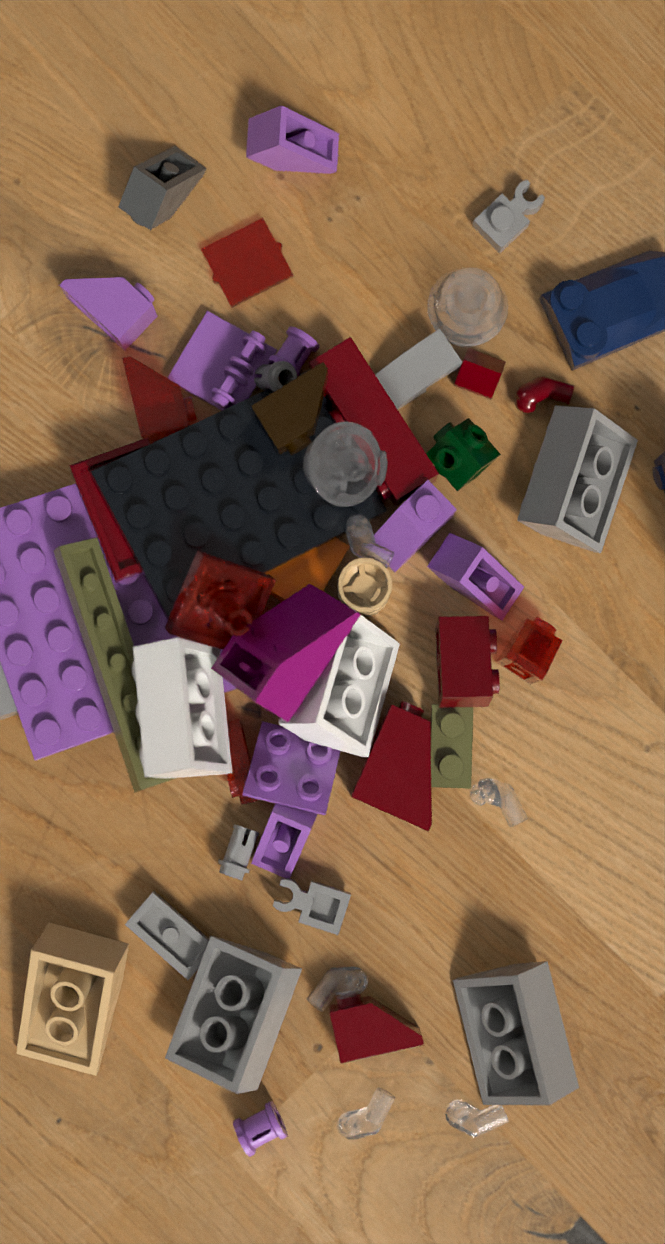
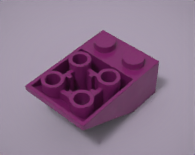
M308 584L234 633L211 669L253 701L289 722L361 614L312 584Z

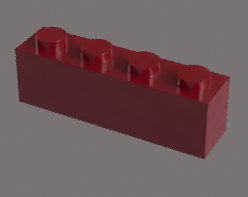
M351 337L309 362V370L322 362L328 368V381L324 394L332 408L328 414L339 431L342 433L346 430L353 440L354 444L350 446L351 450L362 467L367 464L376 476L372 483L384 501L390 498L396 507L407 500L427 480L432 484L436 482L439 473Z

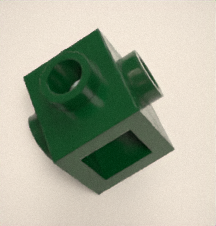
M470 418L456 426L452 422L447 423L433 436L436 444L426 453L437 472L445 477L456 491H459L475 480L501 455L488 440L484 430L475 425Z

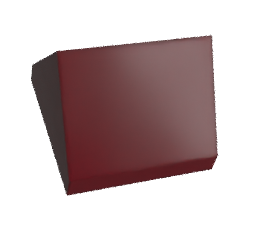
M468 348L454 386L491 400L506 362Z

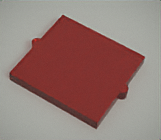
M263 218L201 249L213 272V282L215 284L219 283L231 308L293 277V273L281 252L282 244L275 241Z

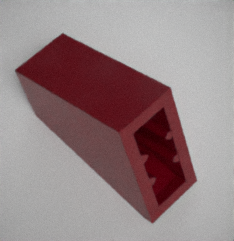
M402 701L399 707L390 705L351 797L429 832L432 825L430 721L422 718L424 714L423 709Z

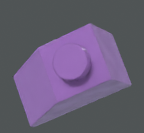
M281 105L249 118L246 158L276 171L332 174L337 172L339 133Z
M123 277L65 279L60 284L66 298L124 351L158 317L152 304L155 300L154 297L138 282L132 286Z
M427 480L391 515L367 542V545L395 573L453 518L457 509Z
M449 533L427 566L449 587L500 620L504 619L524 589V586L483 547L452 533Z
M275 804L251 864L281 877L290 878L312 829L317 813Z

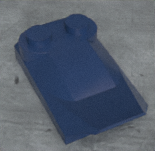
M646 251L577 280L562 281L553 290L541 294L539 298L540 303L571 371L665 331V252Z

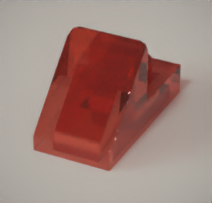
M231 720L228 724L231 764L234 772L227 774V780L232 798L239 797L241 805L259 801V799L242 795L251 760L242 720Z

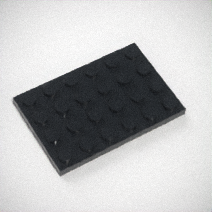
M267 389L91 472V478L168 622L385 514L387 509L364 467H362L351 450V443L345 432L341 433L328 414L332 409L325 396L316 432L309 437L312 441L311 444L293 455H290L288 450L282 454L278 453L251 407L273 393L271 389Z

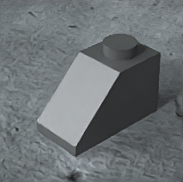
M173 146L134 166L118 208L130 215L131 219L138 225L152 230L171 219L204 176L207 168L178 147Z

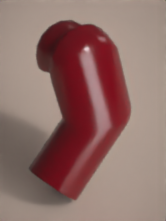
M545 376L537 377L518 388L515 406L521 412L532 413L536 409V404L546 398L569 405L575 385Z

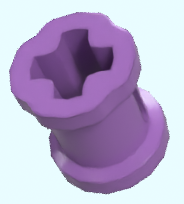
M290 326L286 331L287 339L278 353L270 356L268 362L270 365L277 361L288 362L295 368L298 377L301 374L302 366L311 352H317L320 345L304 331Z
M272 1101L265 1104L264 1110L245 1120L237 1118L233 1121L237 1138L249 1157L256 1154V1148L277 1137L281 1140L288 1137L283 1119Z

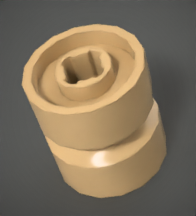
M359 558L351 561L343 568L338 578V598L340 602L351 607L363 617L378 614L386 606L392 592V579L388 569L381 562L372 558Z

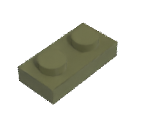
M432 704L430 724L431 787L471 789L473 707L439 708V704Z

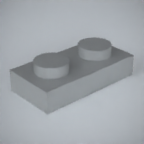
M153 891L125 925L189 980L199 968L209 938L158 893Z

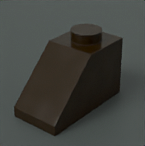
M324 362L251 406L255 416L279 454L288 450L290 455H293L306 448L312 442L309 437L316 432L328 381V368Z

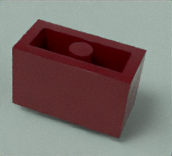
M489 616L438 617L435 627L439 708L488 707L493 694H499L500 688L498 669H492L491 654L497 653L496 629H489Z

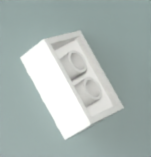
M361 615L290 721L287 722L280 718L278 724L305 741L360 757H369L400 643Z
M182 638L133 647L134 662L132 673L136 681L138 696L136 717L140 724L142 741L140 761L144 767L145 777L181 778L232 773L223 677L211 669L220 655V649Z

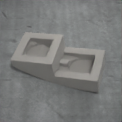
M439 329L380 370L376 377L396 408L400 409L424 394L429 386L461 367L462 361L441 329Z

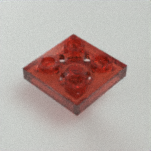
M197 551L165 625V629L170 635L223 650L232 636L244 635L250 629L246 625H252V621L261 616L276 580L269 574ZM203 592L204 594L199 598L200 601H197L198 594ZM209 618H211L213 621L209 623L210 626H207L206 623H208L210 621Z

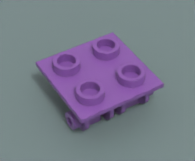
M207 311L167 380L214 407L224 410L250 398L256 387L254 378L262 377V374H255L256 369L261 365L269 364L268 359L271 355H275L277 349L264 343L266 338L260 333L252 330L248 334Z
M262 721L242 795L326 815L340 750L305 741L283 726Z

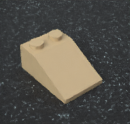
M49 922L31 950L16 1054L97 1076L123 981L129 944Z

